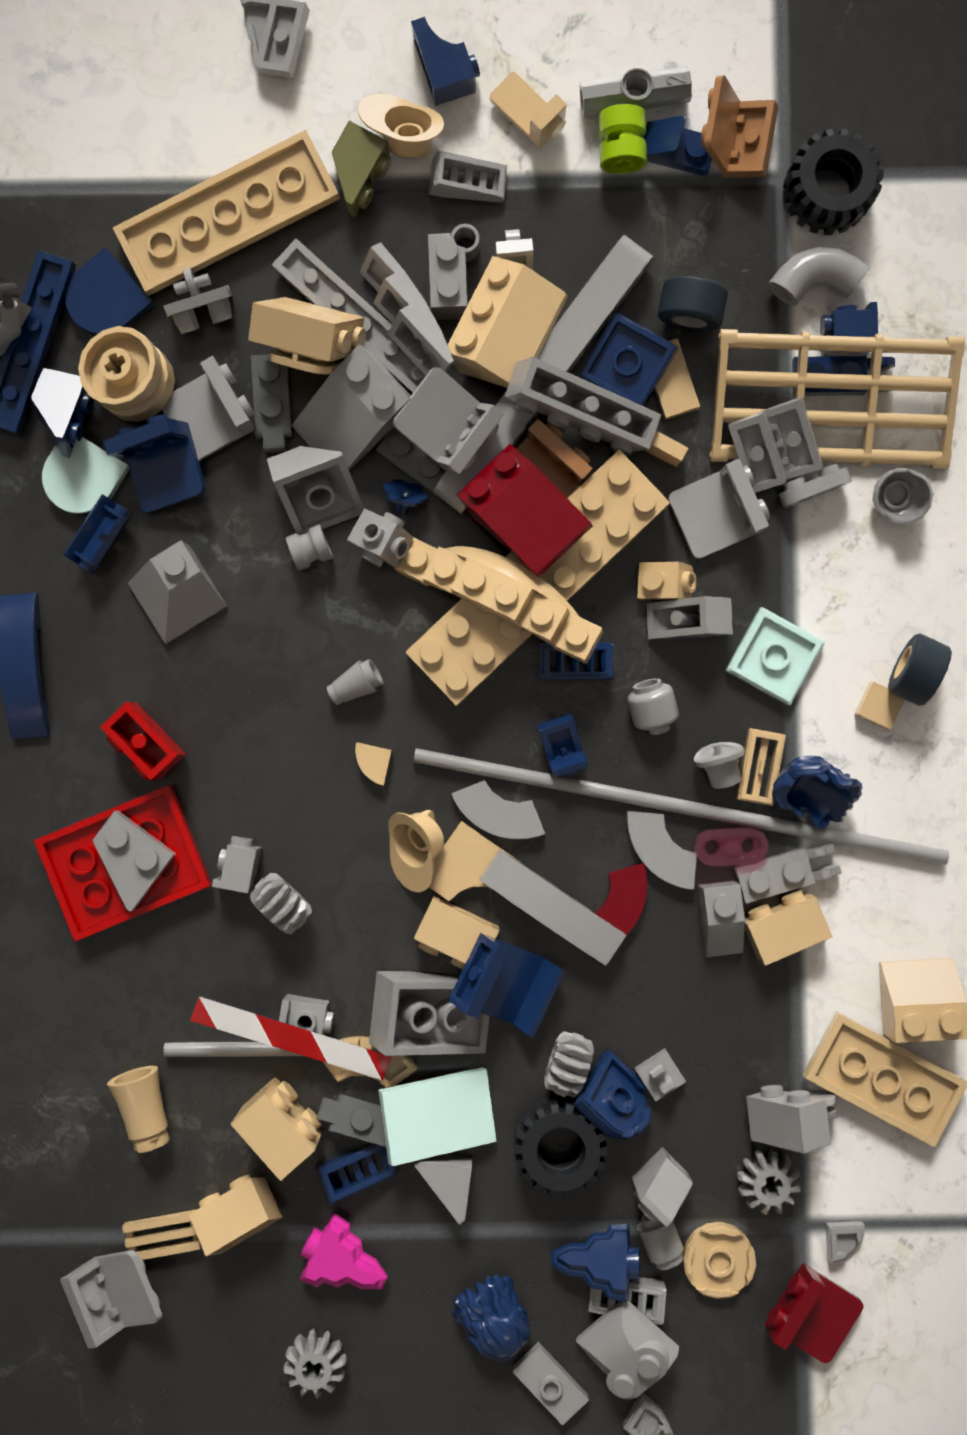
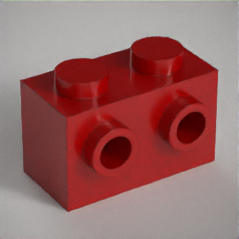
M126 701L100 726L108 735L106 737L107 742L117 752H124L132 760V768L145 780L148 778L151 781L161 780L187 755L137 702Z

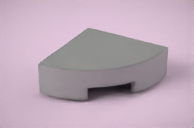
M862 1221L826 1222L827 1259L830 1263L845 1260L848 1257L847 1255L857 1247L858 1243L862 1242L865 1233V1224Z

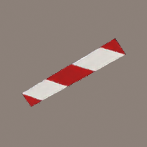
M200 996L190 1021L380 1080H383L392 1056H385L382 1053Z

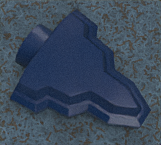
M629 1224L609 1225L606 1232L592 1233L585 1243H568L553 1250L551 1265L569 1277L584 1278L591 1289L605 1291L609 1300L627 1303L630 1279H640V1247H631Z

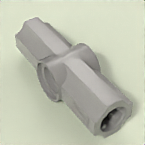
M687 66L652 72L642 68H633L628 70L623 76L580 82L581 112L585 118L599 116L603 109L618 104L638 105L646 110L647 108L688 103L692 98L690 71ZM637 88L641 90L643 95L633 96L627 90Z

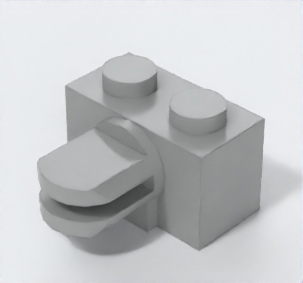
M767 1085L761 1087V1092L746 1096L752 1141L803 1154L831 1145L828 1120L838 1117L837 1109L832 1107L836 1103L834 1093L827 1091L808 1092L804 1090L788 1092L783 1091V1087L780 1085Z

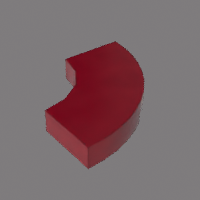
M643 862L608 872L610 887L606 900L594 912L621 930L625 935L635 926L646 901L647 874Z

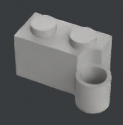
M470 224L458 225L453 229L451 235L450 233L428 234L430 304L435 320L461 319L467 307L466 262L475 259L480 248L479 233ZM466 237L473 240L474 244L470 248L465 249V247L458 246L456 242Z

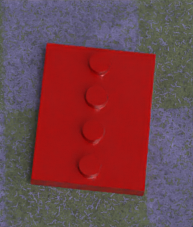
M172 784L33 840L74 942L212 885ZM117 810L176 853L140 904L132 912L126 909L92 841L112 813Z

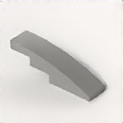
M381 242L370 247L360 273L378 292L374 304L392 323L388 332L389 337L425 376L434 367L441 368L447 373L454 360L443 333L426 301L404 269Z
M500 849L479 879L511 903L605 966L626 937L621 930Z

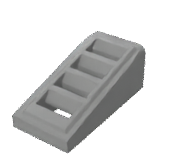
M438 150L431 164L428 194L445 198L502 203L505 193L507 165ZM444 170H449L448 180L443 179ZM458 171L464 172L463 183L457 182ZM473 173H479L478 186L472 185ZM487 174L493 175L492 189L486 188Z
M640 1277L639 1280L630 1279L628 1301L631 1302L632 1291L638 1292V1302L634 1306L654 1324L664 1325L666 1304L664 1280ZM590 1288L588 1312L603 1315L616 1304V1301L608 1299L607 1303L601 1302L602 1291ZM647 1294L653 1295L652 1307L646 1306Z

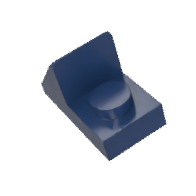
M686 116L647 122L646 134L643 137L647 144V162L707 177L712 158L702 146L701 132L684 128Z

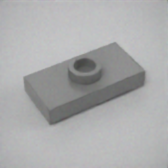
M539 1341L512 1366V1372L562 1426L589 1401L588 1394Z

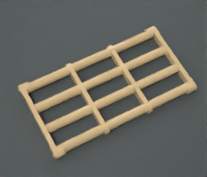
M720 329L718 335L719 356L713 436L709 454L711 462H727L728 459H739L735 445L721 444L723 422L733 423L765 410L724 408L726 385L793 387L795 388L794 399L802 397L803 401L805 388L868 390L865 412L807 410L811 425L864 427L862 449L818 447L822 462L860 463L863 467H869L870 464L929 465L931 469H949L961 364L965 348L964 337L947 336L945 339L884 338L883 334H875L874 337L810 335V332H801L800 335L738 333V330ZM728 349L799 350L797 373L727 370ZM809 350L872 352L869 375L807 373ZM882 353L951 355L949 376L880 375ZM878 390L947 392L944 415L877 413ZM874 427L942 429L940 451L872 449Z

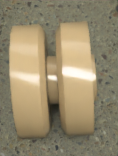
M116 326L102 330L90 339L81 353L78 366L80 383L90 397L122 420L138 422L149 419L163 410L172 397L175 384L172 365L166 356L145 335L133 328Z

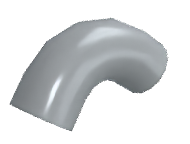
M814 247L797 253L778 269L769 281L768 287L778 299L792 306H796L806 292L817 284H826L848 298L870 270V267L856 256L839 248Z

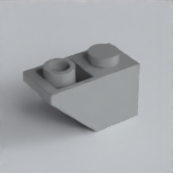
M661 1147L632 1177L636 1188L634 1195L640 1201L638 1204L640 1210L652 1222L658 1218L667 1228L672 1223L693 1185L688 1172Z

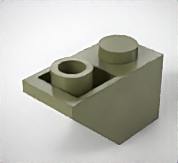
M349 120L332 150V156L349 215L356 218L360 209H366L370 204L374 194L372 187L378 176L383 178L386 175L391 164L388 142L385 139Z

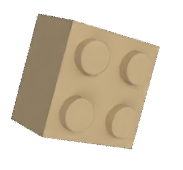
M275 1076L241 1107L230 1125L281 1181L315 1151L323 1129L320 1127L322 1125L321 1121L316 1119V1113L310 1108L305 1110L296 1100L298 1096L292 1086L286 1081L280 1082Z

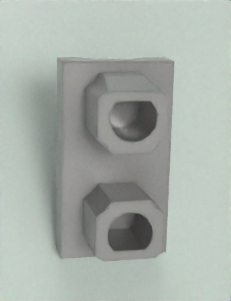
M191 268L183 269L185 281L173 284L177 295L190 291L192 297L164 305L167 317L172 315L181 334L201 328L194 308L207 304L213 324L232 318L231 304L228 298L232 296L229 285L200 293L199 288L211 285L208 273L195 277Z

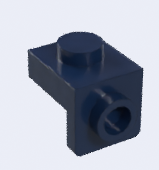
M572 714L537 725L547 761L554 777L574 775L580 769L589 766Z

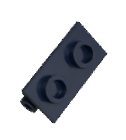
M101 494L63 556L75 562L86 571L93 573L96 568H99L100 565L98 564L125 522L129 521L128 517L131 512Z

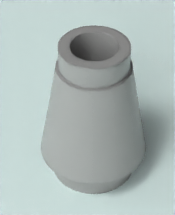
M368 659L364 662L359 660L332 684L327 686V691L332 701L339 705L343 702L345 703L377 692V687L383 684V679L372 660Z

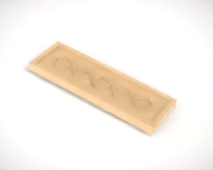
M304 130L113 227V230L145 293L150 296L185 278L183 269L191 268L193 273L339 200L340 196L307 131Z

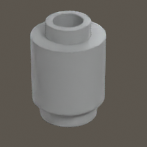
M644 1214L637 1225V1230L650 1262L654 1263L659 1270H668L679 1265L683 1260L682 1252L684 1248L674 1222L672 1221L666 1228L658 1218L652 1222Z

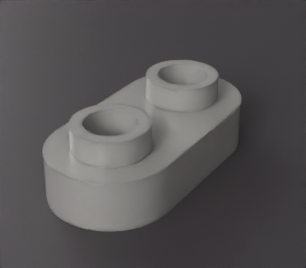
M834 464L817 471L818 478L805 482L804 477H800L783 485L785 491L779 494L783 508L797 505L851 483L852 479L848 469H839L838 464Z

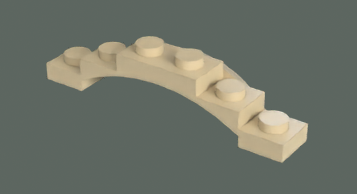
M413 537L408 553L401 559L397 568H394L398 573L427 587L430 585L454 594L514 623L549 643L554 649L587 664L604 633L602 627L579 617L567 600L544 579L538 578L523 565L488 550L466 546L448 548L439 546L437 549Z

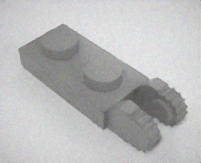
M827 843L808 849L799 848L734 867L738 884L741 885L743 902L747 904L816 884L815 881L824 880L841 874L840 865L831 864L812 871L809 859L828 856L835 852L834 844Z

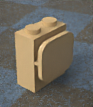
M287 297L253 302L248 340L279 348L270 352V361L316 374H331L359 344L364 346L366 339V330L363 328L365 317Z

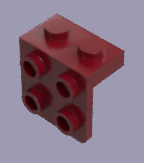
M802 1263L796 1274L789 1280L787 1288L777 1305L771 1309L765 1326L773 1343L784 1350H787L790 1343H792L820 1362L829 1363L861 1314L864 1305L859 1297L805 1263Z

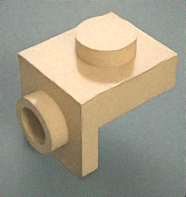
M682 562L639 563L637 599L678 600L692 598V593L696 589V575L693 572V566Z

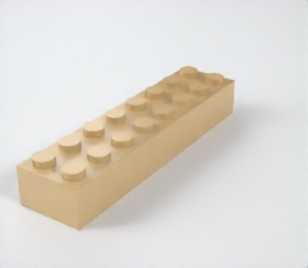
M620 449L568 497L570 502L592 523L593 527L540 576L556 589L567 602L659 516L670 503ZM511 552L506 556L507 558L526 567ZM462 598L406 651V654L458 706L533 634Z

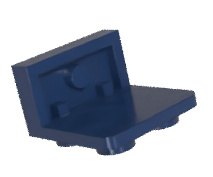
M157 415L147 419V425L139 428L133 426L119 429L116 431L115 437L103 441L108 456L127 459L140 508L143 512L152 513L203 495L206 491L203 474L187 422L171 419L168 415Z

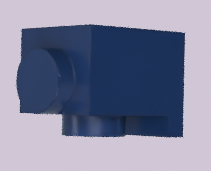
M870 302L865 309L861 310L858 309L857 305H843L833 310L830 315L821 317V336L874 337L875 334H878L877 302Z

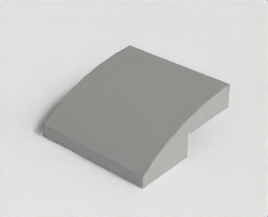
M802 397L757 412L728 425L742 466L747 465L753 474L755 486L752 488L754 493L785 484L788 479L823 469L824 465Z

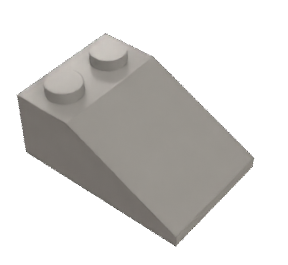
M359 344L332 371L294 421L292 427L311 448L342 452L350 471L394 427L393 420L395 416L410 400L411 395L370 350Z
M377 971L369 1044L385 1056L486 1053L490 1016L480 1013L478 1019L468 1016L448 1000L459 979L457 976L412 971Z

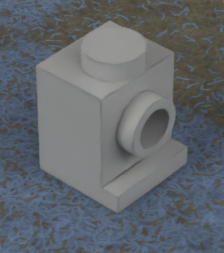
M232 836L231 843L227 844V849H222L219 854L217 870L222 871V875L213 879L212 887L242 893L253 891L262 847L252 846L253 839Z
M287 994L282 1000L279 1021L322 1035L331 1034L334 1012L328 1011L330 1003L328 1000ZM304 1015L309 1016L312 1020V1025L310 1027L302 1026L299 1018Z

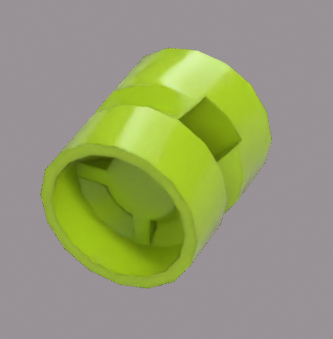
M618 104L609 106L599 113V137L603 140L600 143V168L603 171L614 174H627L639 171L646 166L647 144L643 139L646 134V111L642 107L632 104Z

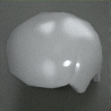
M896 468L883 474L874 485L872 501L878 514L892 523L904 525L924 517L931 508L934 493L925 475L907 468Z

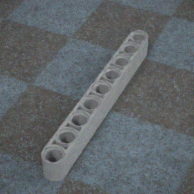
M623 235L551 330L537 359L570 373L642 277L654 256L626 235ZM506 392L495 405L504 414L498 422L499 428L496 434L490 440L482 443L476 452L477 458L470 468L462 471L460 474L446 471L433 491L435 495L461 514H464L467 509L456 494L509 444L515 447L539 415V412L528 414L514 407L516 402L504 398Z

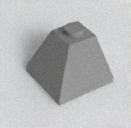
M299 446L267 459L273 483L297 534H305L309 528L318 524L321 525L322 529L359 516L364 510L342 452Z
M182 540L151 558L128 582V585L165 644L172 642L228 607L192 548Z

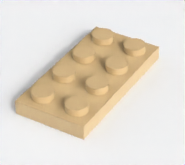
M837 1011L803 1073L807 1080L934 1148L967 1088V1081Z

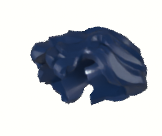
M807 755L795 758L781 770L773 783L772 798L784 811L794 812L801 818L807 813L814 828L823 829L829 825V821H844L843 817L847 816V811L852 810L854 802H857L862 796L861 790L863 787L859 780L850 778L848 773L843 774L840 769L835 768L825 761L824 758Z
M494 1275L493 1278L487 1276L483 1284L479 1282L475 1284L477 1293L467 1288L465 1293H461L460 1296L456 1295L454 1299L455 1308L451 1311V1314L457 1319L456 1322L465 1329L466 1337L476 1353L489 1360L505 1362L514 1357L522 1346L528 1342L530 1323L526 1308H523V1305H520L518 1302L512 1278L508 1276L500 1277L498 1275Z

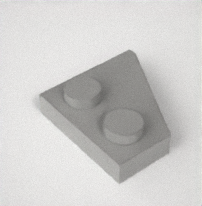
M240 0L245 11L248 38L252 43L253 48L251 52L258 73L293 79L310 12L306 2L293 0Z
M118 810L112 813L92 840L126 909L130 912L137 908L176 855L175 852Z

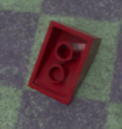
M511 444L502 450L456 494L470 515L538 578L593 527L592 523L528 458Z

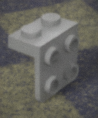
M213 356L200 363L205 374L173 391L172 397L162 410L164 415H168L169 418L189 424L199 461L255 430L250 420V417L255 415L246 397L242 395L238 398L232 388V385L237 383L235 377L226 363L220 366Z
M434 367L410 396V400L395 416L393 426L444 470L460 474L462 471L470 468L477 458L476 452L482 443L490 440L496 434L499 428L498 422L504 414L494 405L480 403L443 369Z
M740 459L725 464L717 473L673 491L668 497L669 504L690 552L696 559H701L761 533L769 527L767 522L770 519L768 508L762 499H757L752 488L755 486L753 474L747 465L742 466Z
M134 1250L96 1256L60 1279L88 1349L97 1348L125 1327L155 1324L162 1319L159 1298L151 1288L145 1273L146 1268L143 1260Z

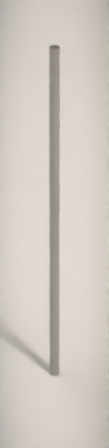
M418 748L415 750L413 759L414 763L946 865L949 860L948 850L828 827L823 829L814 828L813 824L563 776L554 777L553 774Z

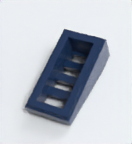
M539 643V680H612L613 643L597 644L586 664V672H579V660L572 657L571 672H564L565 654L554 649L549 643ZM550 651H557V672H550ZM594 651H601V672H594Z
M369 1144L315 1166L326 1197L331 1205L398 1175L396 1166H391L388 1162L387 1148L374 1144ZM378 1152L384 1168L380 1172H377L371 1154ZM364 1158L370 1176H363L358 1160ZM349 1164L356 1178V1181L351 1183L344 1169ZM336 1170L342 1186L338 1188L335 1187L330 1174Z

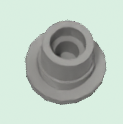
M718 742L700 749L694 756V762L696 767L704 768L707 772L712 788H726L741 781L738 758L742 757L745 752L740 744Z

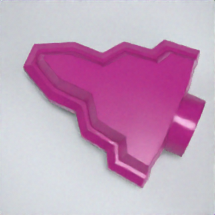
M336 1213L323 1231L316 1227L313 1228L300 1256L308 1260L301 1274L300 1281L315 1287L326 1283L338 1288L346 1283H350L360 1289H382L388 1277L377 1259L364 1252L362 1240L350 1232V1223Z

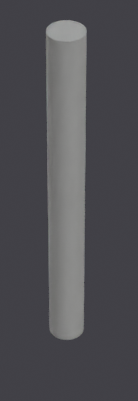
M173 1042L164 1044V1057L303 1056L261 1042Z

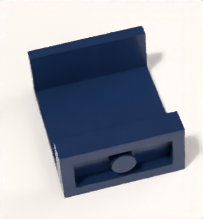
M480 933L448 1000L468 1016L478 1019L480 1013L512 1023L526 1035L534 1038L565 971L545 957Z

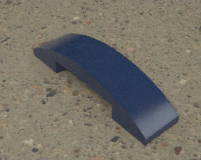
M38 593L0 596V684L12 740L50 736L47 700L42 698L37 630L41 629Z

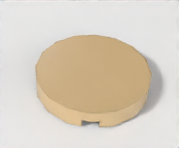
M724 1222L706 1223L694 1230L685 1242L682 1253L683 1269L691 1284L701 1294L715 1299L730 1298L738 1294L739 1290L745 1285L747 1286L753 1279L756 1268L755 1251L747 1236L736 1226Z

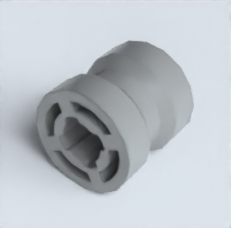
M320 524L309 528L305 534L299 535L295 533L286 537L290 553L299 571L310 567L311 562L317 559L324 562L333 558Z

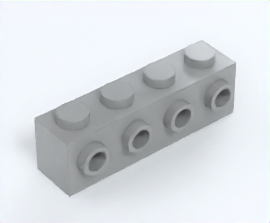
M535 357L516 362L504 397L516 402L514 407L528 414L539 412L548 416L547 422L561 428L571 426L580 430L579 436L594 442H600L601 439L611 444V450L617 452L620 449L624 455H631L632 452L650 449L661 414Z

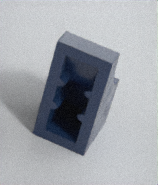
M425 17L411 21L413 41L435 106L476 93V78L480 77V70L475 55H468L465 43L454 44L443 40L430 28Z

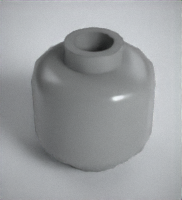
M648 679L633 686L634 691L628 695L627 699L634 726L640 730L649 731L650 735H659L669 731L670 724L679 717V710L672 686L662 683L661 679Z

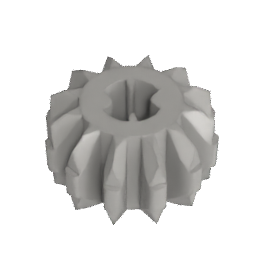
M269 873L264 879L262 878L250 894V900L272 924L287 934H292L296 929H300L312 913L311 905L276 873Z
M563 1031L558 1036L545 1070L544 1083L546 1089L554 1091V1094L575 1098L582 1091L593 1060L594 1047L591 1040L583 1038L584 1036L574 1032L571 1034Z
M770 1149L766 1158L760 1150H756L755 1157L757 1160L755 1162L747 1158L743 1160V1164L748 1171L737 1172L739 1181L743 1182L738 1187V1191L741 1196L747 1197L746 1203L750 1208L753 1209L759 1205L761 1213L767 1215L771 1206H773L777 1213L782 1214L783 1208L781 1204L784 1201L788 1205H794L795 1203L790 1193L801 1192L800 1185L795 1182L800 1176L799 1171L795 1167H790L792 1161L788 1156L784 1155L779 1158L776 1150ZM772 1176V1185L765 1187L766 1178Z
M313 1328L309 1331L308 1339L299 1334L295 1338V1346L287 1348L285 1356L288 1361L284 1364V1373L291 1375L288 1382L290 1387L301 1385V1397L306 1395L308 1390H313L314 1396L318 1399L322 1394V1388L332 1393L336 1387L335 1381L341 1382L344 1378L345 1370L342 1367L346 1364L347 1356L345 1353L339 1352L342 1346L340 1340L329 1342V1330L320 1338L317 1337V1333Z

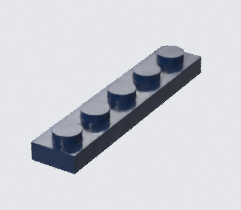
M40 250L37 251L21 299L23 303L32 307V310L21 326V334L10 343L0 363V429L16 435H21L32 401L31 397L40 377L65 302L66 288L76 269L73 261Z

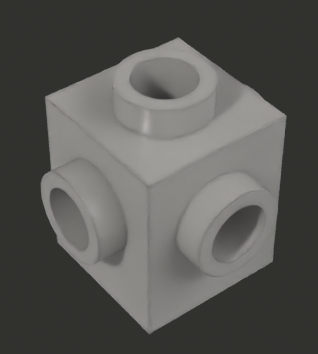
M364 508L347 541L363 551L361 557L375 566L381 567L384 562L397 568L401 559L408 553L413 536L402 528L405 522L388 512L382 517Z

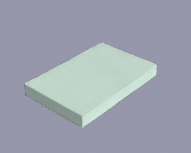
M483 1067L379 1090L388 1162L391 1166L497 1142L487 1069Z

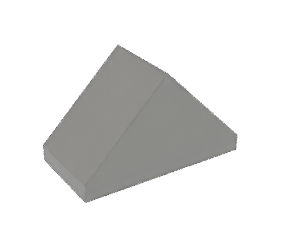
M442 1154L415 1161V1168L460 1225L465 1221L472 1157Z

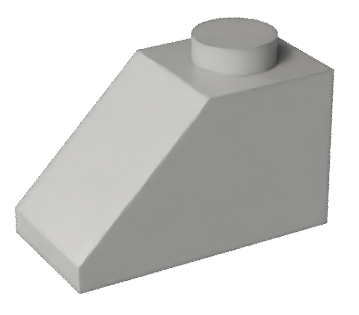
M702 596L646 604L648 639L699 638L733 634L731 598Z
M733 880L697 885L706 957L743 953L745 917L741 885Z

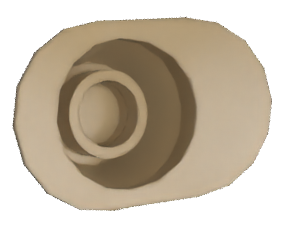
M373 94L365 97L359 103L358 114L360 120L368 128L382 134L383 138L388 142V149L399 157L427 158L431 152L432 140L443 131L444 121L438 112L388 94Z
M431 810L411 815L400 812L395 813L388 821L392 869L397 879L407 889L414 892L425 891L433 880L434 859L444 845L442 830L435 822L434 812Z

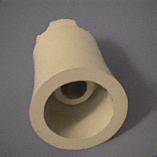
M145 1066L124 1072L112 1078L107 1085L117 1103L128 1139L132 1140L134 1150L138 1153H145L167 1144L170 1139L166 1129L168 1123L161 1097L158 1067Z

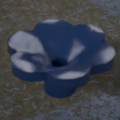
M394 479L392 483H385L382 491L387 495V499L395 503L394 510L400 514L408 513L409 507H417L418 504L426 503L428 495L422 492L423 488L420 485L407 483L401 479Z

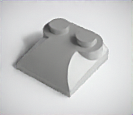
M619 1301L576 1338L578 1345L607 1375L606 1383L609 1390L615 1396L622 1399L638 1397L661 1379L677 1358L679 1346L629 1301L627 1303Z

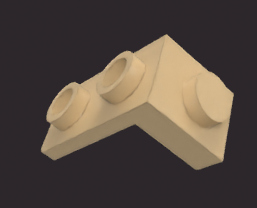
M511 72L490 94V101L539 149L549 139H554L566 124L567 104L557 94L546 103L515 72Z

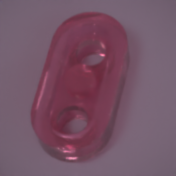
M750 827L707 829L698 834L693 848L697 858L709 866L752 865L759 863L767 855L768 840L761 831ZM745 839L753 841V848L749 852H744L742 849V842ZM714 840L718 846L717 850L709 854L705 846L707 842Z

